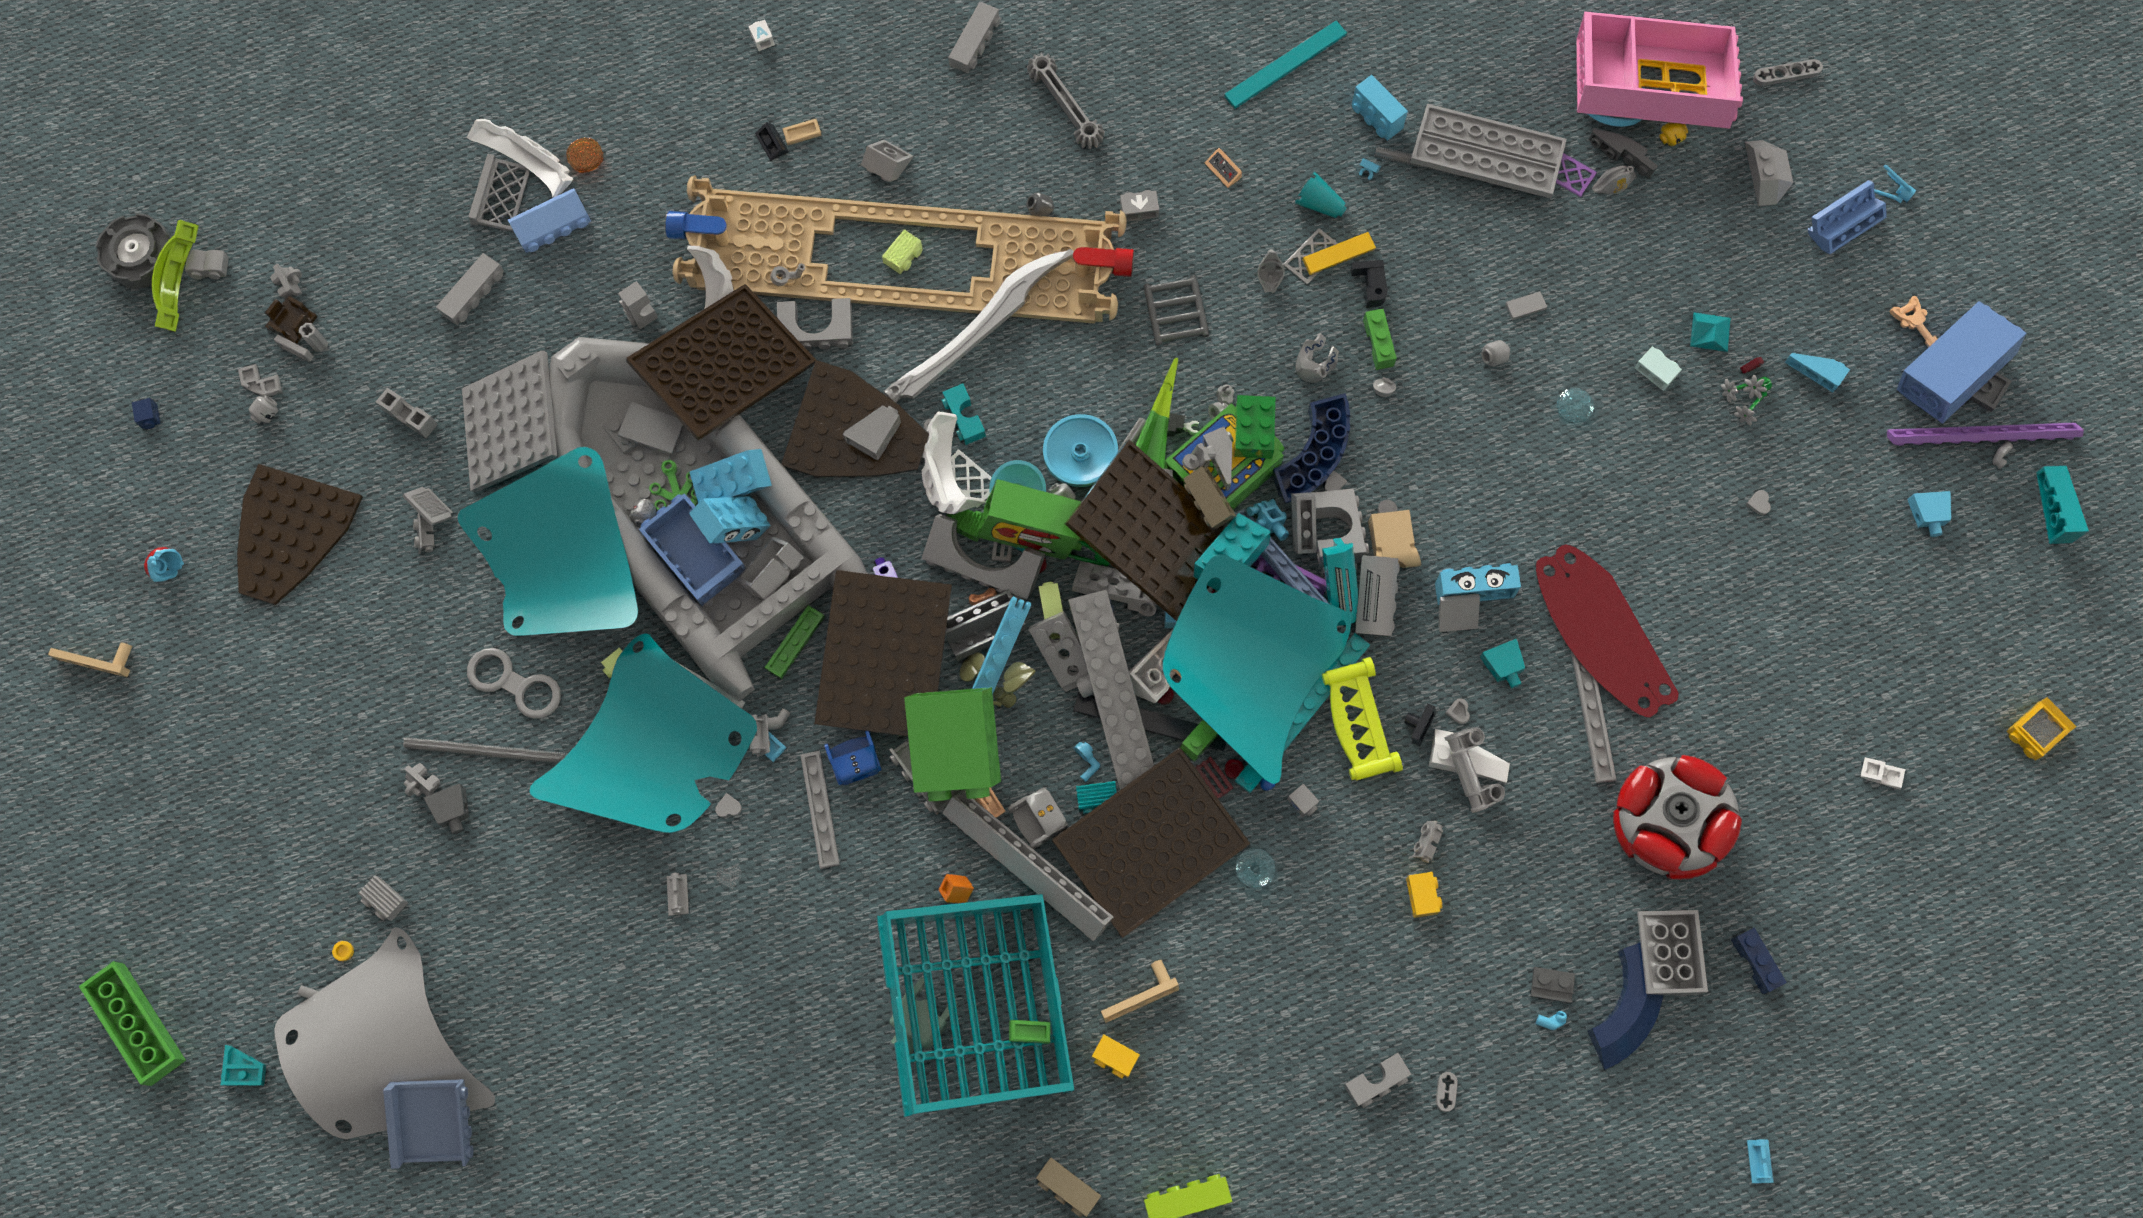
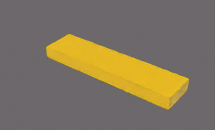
M1369 232L1305 256L1302 260L1309 275H1312L1375 250L1376 247Z

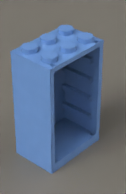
M684 493L674 497L669 506L660 508L656 512L655 517L645 520L641 524L639 531L698 603L703 606L737 579L746 568L726 542L712 544L708 542L689 514L695 508V505Z

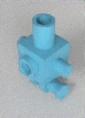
M1274 499L1268 502L1261 501L1254 504L1253 507L1247 508V514L1249 516L1257 514L1256 523L1268 529L1271 533H1275L1280 541L1285 540L1289 536L1288 531L1283 526L1287 515L1279 509Z

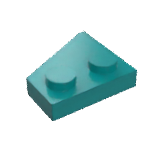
M225 1045L220 1085L264 1086L266 1065L233 1046Z

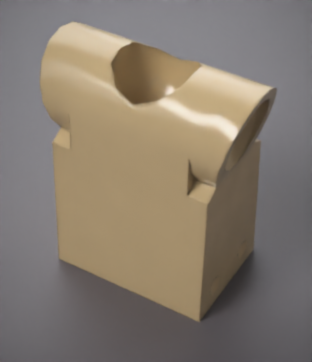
M1403 510L1371 514L1368 523L1374 556L1398 558V563L1402 568L1421 566L1420 556L1414 546L1410 511Z

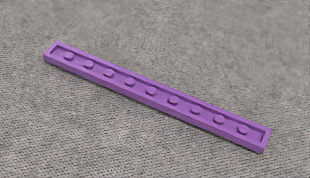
M2076 423L1887 430V438L1894 445L1899 446L1906 443L1922 445L1923 443L1942 444V442L1961 443V441L1978 443L1987 440L1990 442H1998L1999 440L2017 441L2018 439L2035 441L2042 438L2054 440L2055 438L2074 439V437H2083L2084 430Z

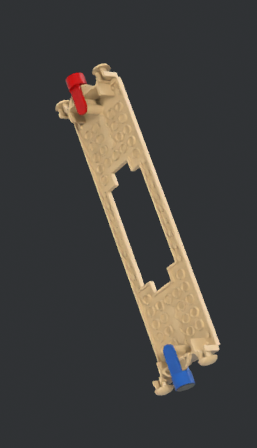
M694 175L688 180L687 196L692 202H695L697 196H699L702 202L696 205L690 214L680 211H668L665 221L667 238L687 239L690 246H700L714 250L719 255L726 269L731 273L733 290L746 284L755 295L824 301L850 298L851 303L980 314L999 290L1005 279L1013 272L1036 259L1072 249L1073 258L1057 266L1042 277L1028 292L1025 304L1012 316L1095 323L1103 322V314H1110L1109 321L1113 320L1118 311L1116 295L1112 293L1111 297H1106L1100 294L1099 286L1106 282L1111 274H1114V276L1132 277L1134 267V249L1116 248L1114 250L1110 241L1112 231H1118V238L1125 233L1127 219L1125 213L1121 210L1120 214L1106 211L1105 221L1041 217L719 190L712 188L709 178L697 179V176ZM836 219L976 230V247L993 248L990 278L972 276L970 293L826 281L828 264L811 263L815 233L833 235ZM682 257L677 258L672 272L674 280L681 284L683 278H686L689 287L706 290L704 277L696 259L683 261ZM799 264L805 265V270L801 277L789 279L784 286H777L770 279V274L775 267L782 266L789 272L796 271Z

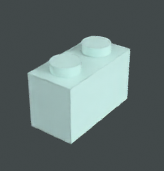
M1653 346L1635 366L1637 371L1663 391L1682 370L1676 362L1669 360L1662 351L1655 349Z

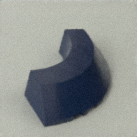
M1346 393L1310 403L1308 413L1310 416L1311 432L1306 445L1296 458L1294 457L1288 463L1273 469L1272 477L1278 495L1285 504L1291 502V494L1310 493L1318 488L1339 464L1346 449L1350 432V410Z
M1641 942L1618 951L1623 970V988L1620 998L1613 1012L1601 1024L1588 1030L1604 1070L1627 1058L1642 1044L1652 1030L1662 1005L1663 995L1646 994Z

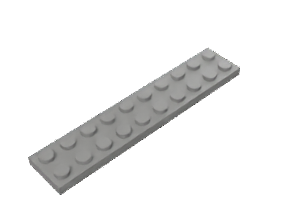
M1107 589L1072 598L1068 601L1119 789H1123L1152 768L1154 763Z

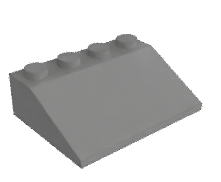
M1698 910L1638 911L1646 994L1701 995L1707 993L1708 987Z

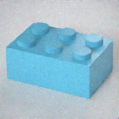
M1370 75L1355 87L1352 108L1357 114L1360 113L1364 117L1365 122L1369 126L1372 125L1376 129L1379 137H1384L1388 141L1404 128L1408 111L1373 75Z

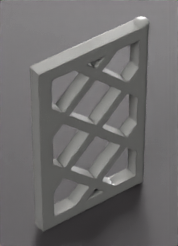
M1318 228L1283 266L1304 283L1308 284L1319 272L1312 274L1308 279L1302 276V270H1307V268L1301 266V258L1308 255H1301L1300 251L1305 246H1311V254H1313V245H1324L1325 249L1327 245H1336L1338 243ZM1319 233L1324 237V242H1313V238ZM1294 258H1298L1299 267L1293 268L1289 263Z

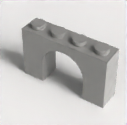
M850 298L832 299L831 323L824 331L815 334L806 333L798 327V310L795 301L777 302V318L807 350L812 349V347L829 349L830 346L847 348L848 345H853L852 303Z
M1354 488L1312 493L1315 495L1316 519L1334 517L1348 524L1350 532L1341 537L1344 544L1353 543L1355 563H1361L1362 555L1366 556L1369 554L1368 543L1364 542L1366 533L1365 528L1361 527L1362 512L1358 511L1359 498L1355 496ZM1333 539L1317 540L1319 567L1324 566L1322 548L1333 547Z

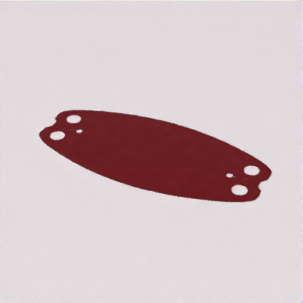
M1567 544L1560 546L1552 557L1544 556L1536 562V574L1550 615L1572 653L1595 680L1625 706L1645 717L1655 715L1661 705H1670L1677 701L1678 691L1613 576L1587 554ZM1565 554H1574L1576 557L1575 563L1568 564L1565 562ZM1545 566H1553L1555 574L1553 576L1545 575L1543 570ZM1569 573L1570 577L1567 578L1565 574ZM1648 683L1649 687H1645L1644 684ZM1661 684L1670 686L1671 692L1669 695H1662L1660 693L1659 686ZM1640 697L1649 699L1650 706L1648 708H1641L1639 706L1638 700Z

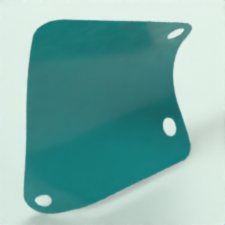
M578 447L538 470L461 509L458 513L460 526L482 553L491 567L494 576L504 585L506 595L503 601V624L505 630L511 635L522 636L625 628L636 620L638 607L628 559L615 515L604 464L600 455L595 450L588 447ZM587 455L591 457L592 464L587 468L581 467L578 463L581 456ZM479 527H486L492 533L490 541H484L479 537L477 533ZM517 616H522L524 618L522 626L514 629L512 627L513 620Z
M1219 554L1212 557L1206 564L1176 622L1164 655V676L1170 687L1266 781L1276 784L1281 778L1283 751L1290 727L1315 682L1343 652L1350 634V617L1346 611L1313 598L1227 555ZM1212 578H1218L1221 581V587L1216 593H1209L1207 591V583ZM1341 620H1344L1346 623L1344 633L1337 631V624ZM1172 669L1180 672L1181 681L1179 683L1171 679L1170 671Z

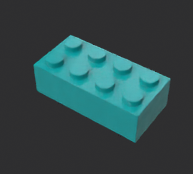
M1238 513L1195 562L1194 577L1199 579L1209 560L1219 554L1227 555L1251 567L1269 545L1271 531ZM1212 578L1208 581L1207 585L1219 591L1221 581L1218 578Z

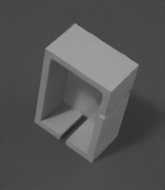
M772 537L736 581L750 594L765 600L775 593L781 584L787 581L789 572L797 569L804 557L788 542Z

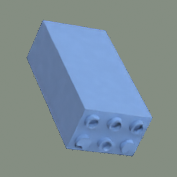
M1978 301L1903 371L1897 390L1943 424L2018 353L2026 332L2009 322L2004 316L1997 314L1989 306Z

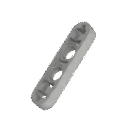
M1811 59L1761 68L1755 72L1753 81L1759 86H1766L1811 78L1820 74L1823 65L1819 60ZM1792 69H1799L1801 74H1794L1792 72ZM1776 71L1781 72L1784 77H1782V78L1777 77V76L1775 75V72H1776ZM1761 74L1762 77L1766 78L1763 80L1761 77L1759 78V75Z

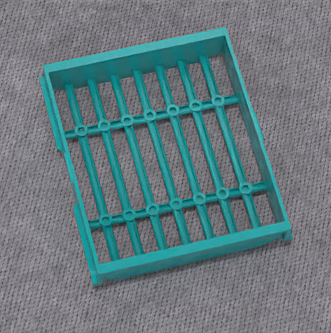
M1043 894L886 911L883 915L877 916L886 987L890 989L897 1040L894 1043L904 1117L913 1116L918 1113L1061 1092L1064 1094L1074 1091L1061 1010L1060 989L1055 973ZM1032 909L1039 950H1026L1021 910ZM1001 913H1013L1018 953L1007 952ZM984 915H994L1000 955H988L982 917ZM963 918H975L980 957L970 958L968 955ZM955 919L960 960L949 959L944 920ZM936 921L941 962L931 963L929 960L924 922ZM916 923L922 964H910L904 924ZM891 925H896L902 967H897ZM1040 958L1052 1029L1050 1043H1054L1060 1084L1048 1085L1042 1044L1001 1040L990 964L1001 963L1009 1019L1018 1020L1009 962L1020 960L1029 1021H1038L1028 959ZM982 965L993 1043L983 1044L981 1041L970 966ZM953 968L963 969L974 1043L972 1046L963 1047L961 1042L951 969ZM943 970L954 1048L942 1049L931 971ZM923 972L934 1051H922L911 975L913 973ZM898 975H903L914 1054H909ZM1034 1046L1040 1087L1028 1088L1022 1047ZM1014 1048L1020 1090L1009 1091L1003 1050ZM995 1051L1000 1093L989 1094L984 1052ZM975 1054L981 1095L969 1096L964 1055ZM955 1056L961 1098L950 1100L944 1058ZM935 1059L941 1101L930 1103L924 1061ZM911 1062H916L917 1077L921 1098V1104L917 1105L911 1071Z

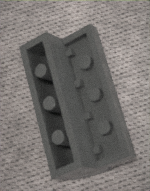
M1009 590L948 617L945 638L957 661L991 646L1009 602L1013 597ZM1025 621L1020 632L1028 629Z

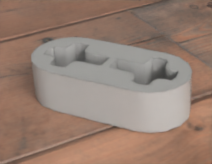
M1444 1072L1438 1078L1436 1106L1443 1112L1451 1111L1456 1103L1458 1082L1456 1076L1451 1072ZM1450 1076L1449 1078L1453 1080V1084L1449 1085L1447 1091L1445 1090L1446 1084L1442 1082V1079ZM1445 1093H1448L1447 1099L1451 1101V1105H1447L1444 1108L1440 1100H1443Z

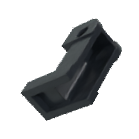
M1383 260L1352 262L1351 276L1365 275L1367 288L1364 298L1366 308L1383 305L1388 293Z

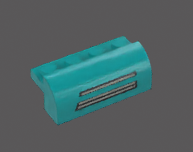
M1341 538L1333 539V547L1322 548L1328 603L1346 611L1350 617V623H1354L1357 619L1359 594L1353 543L1344 544ZM1341 620L1337 626L1346 625L1344 620Z

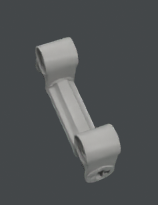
M1480 728L1465 729L1444 737L1450 746V755L1465 796L1469 798L1472 806L1471 812L1484 810L1488 806L1503 800L1505 790L1500 784L1480 786L1468 753L1469 749L1483 743L1485 738L1483 731Z

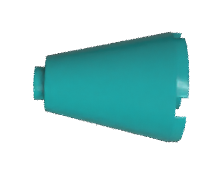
M1313 172L1311 176L1314 178L1308 179L1298 195L1302 196L1301 199H1296L1294 203L1333 218L1341 217L1346 210L1344 206L1346 202L1316 172Z

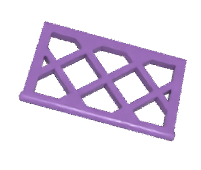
M1563 153L1561 160L1563 170H1560L1558 174L1564 173L1567 182L1557 179L1556 183L1582 197L1583 192L1597 172ZM1569 160L1576 165V168L1566 169L1564 161ZM1580 170L1588 171L1591 173V176L1583 179ZM1577 171L1579 180L1570 181L1567 172ZM1581 182L1582 189L1579 192L1572 188L1571 184Z

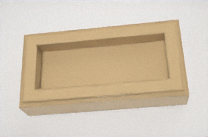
M817 119L782 128L787 145L822 136Z

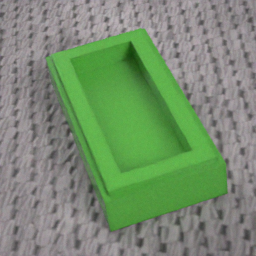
M1010 1020L1009 1042L1049 1044L1050 1022Z

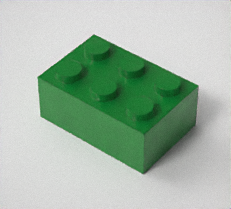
M1237 395L1234 457L1273 458L1276 397Z

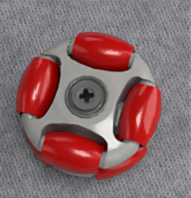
M1682 755L1680 759L1676 757L1662 758L1645 766L1637 767L1623 783L1617 799V809L1613 811L1614 830L1623 851L1629 858H1635V861L1646 869L1660 875L1666 874L1668 879H1691L1704 875L1716 868L1717 862L1725 858L1733 849L1738 840L1742 824L1736 797L1729 784L1725 783L1727 777L1712 764L1687 755Z

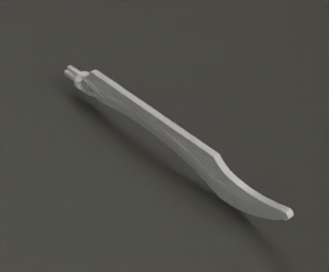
M1069 249L1036 259L1009 275L986 307L955 339L931 358L891 384L883 391L884 395L895 403L901 398L914 399L1019 310L1025 304L1027 294L1031 288L1051 270L1072 259L1073 250Z

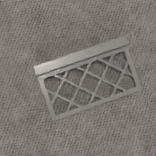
M487 154L469 213L470 224L477 226L480 224L501 230L513 231L511 225L502 224L500 219L509 216L511 219L518 215L530 170L521 164L497 159L495 155ZM498 165L506 166L508 171L500 175L497 171ZM525 170V175L517 179L514 172ZM511 174L515 181L506 185L502 178ZM500 180L504 186L495 190L492 185ZM518 184L521 188L520 192L513 195L509 188ZM507 190L510 197L501 200L498 194ZM496 196L499 202L490 206L488 199ZM514 200L516 203L515 208L508 211L504 204ZM502 206L506 212L496 216L493 210ZM490 211L495 217L489 221L482 219L483 215Z

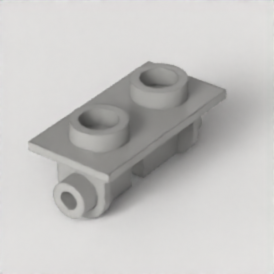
M418 513L417 518L413 519V530H417V537H414V547L418 548V554H421L422 549H425V552H432L433 548H435L434 534H426V532H433V526L423 517H420Z
M767 714L760 717L752 715L757 723V732L750 744V751H752L753 755H757V757L770 752Z
M1427 821L1422 826V835L1414 846V858H1422L1421 860L1425 863H1429L1433 859L1437 847L1431 845V842L1438 844L1443 833V826L1437 824L1438 821Z
M672 873L671 876H667L669 916L689 914L687 874L679 875V873Z

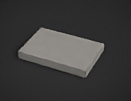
M631 402L618 432V437L672 455L684 425L677 417Z

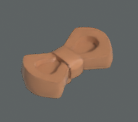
M988 588L983 594H971L969 596V603L972 606L997 595V592L994 588Z

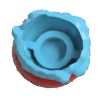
M159 547L147 556L144 570L152 581L162 582L176 577L178 570L182 568L184 562L181 555L175 549Z

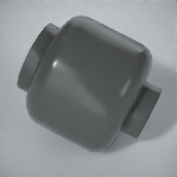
M1036 192L1027 199L1026 206L1029 213L1033 216L1048 217L1054 210L1053 200L1048 195Z

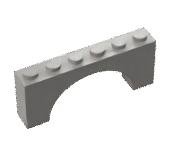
M943 514L935 516L921 559L926 560V563L931 566H942L947 572L960 573L961 577L972 580L973 578L978 580L979 584L989 587L991 585L996 587V590L1001 593L1009 590L1017 599L1025 600L1031 597L1046 555L1045 553L1028 547L1023 551L1019 560L1008 567L990 568L980 565L965 554L958 542L956 534L958 520Z

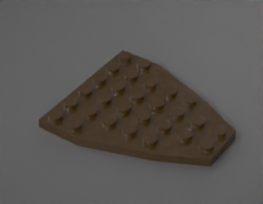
M816 360L781 464L785 468L817 478L877 477L915 471L919 468L929 433L897 403L852 371ZM881 406L886 408L891 406L898 411L897 414L900 416L901 424L879 460L872 458L845 441L843 433Z
M258 464L243 497L237 549L239 594L269 604H278L311 574L349 530L363 496Z

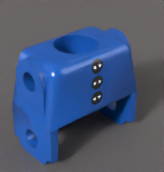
M865 731L866 737L845 741L830 749L828 743L824 744L838 785H848L876 775L882 770L869 731Z

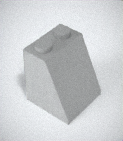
M881 406L843 433L845 441L872 458L879 460L901 424L900 416L897 414L898 411L891 406H888V408Z

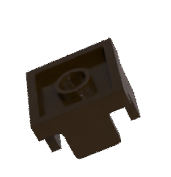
M288 296L283 303L275 299L266 310L265 314L270 320L265 327L297 344L302 338L299 333L300 326H303L305 323H313L318 316L308 310L303 303Z

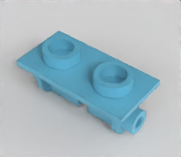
M1747 1140L1752 1183H1773L1768 1140Z

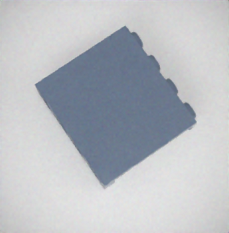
M464 1079L389 1082L383 1090L391 1169L400 1168L403 1163L462 1161V1166H466L470 1158L473 1157L474 1150L473 1146L470 1145L472 1128L468 1125L470 1108L466 1103L468 1088L465 1087Z

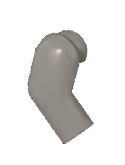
M2005 442L2000 446L1992 460L1993 465H1996L1999 469L2007 464L2003 457L2013 448L2010 442Z
M782 708L777 717L768 718V730L782 728L791 713Z

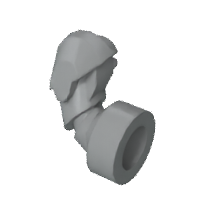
M1226 384L1218 388L1216 395L1219 402L1209 405L1208 408L1211 419L1215 418L1227 406L1233 403L1234 390L1230 385Z

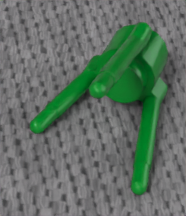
M1079 539L1078 543L1093 551L1096 560L1073 554L1068 555L1069 558L1083 562L1104 565L1106 567L1109 565L1108 561L1081 539Z

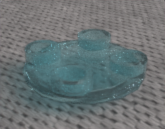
M1580 388L1567 389L1560 394L1557 400L1558 414L1570 422H1585L1594 411L1593 399L1586 391Z

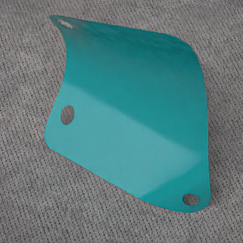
M644 633L635 637L617 658L606 697L588 730L564 759L530 786L529 792L534 798L647 829L665 833L680 831L690 826L711 805L708 800L700 795L694 780L711 776L729 781L755 737L757 723L752 715L671 659L649 634ZM638 641H642L643 649L639 653H635L633 646ZM733 731L741 734V743L737 746H732L728 741L729 734ZM678 814L681 816V822L676 826H668L666 824L668 816Z

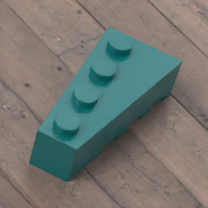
M2067 466L2042 467L2036 474L2049 544L2073 543L2089 532L2070 473Z

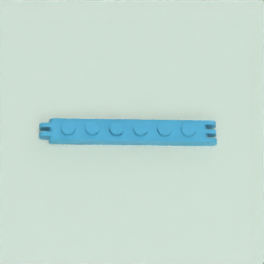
M1014 596L1011 598L972 689L992 687L993 694L1029 612L1030 602H1026L1024 605V600L1019 599L1017 605H1015L1017 598Z

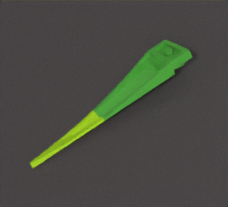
M1178 357L1171 364L1136 443L1137 447L1163 469Z

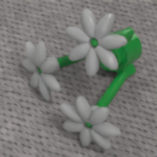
M1753 375L1752 381L1745 379V384L1734 386V381L1729 383V380L1725 379V384H1721V388L1725 390L1722 395L1727 396L1728 402H1731V400L1737 401L1735 394L1740 389H1743L1744 392L1750 391V399L1754 395L1758 397L1749 409L1747 406H1744L1743 409L1736 406L1737 412L1734 413L1736 417H1741L1740 423L1746 421L1751 426L1752 422L1757 421L1752 416L1755 414L1752 410L1767 396V391L1772 387L1770 379L1761 377L1757 380L1756 376Z

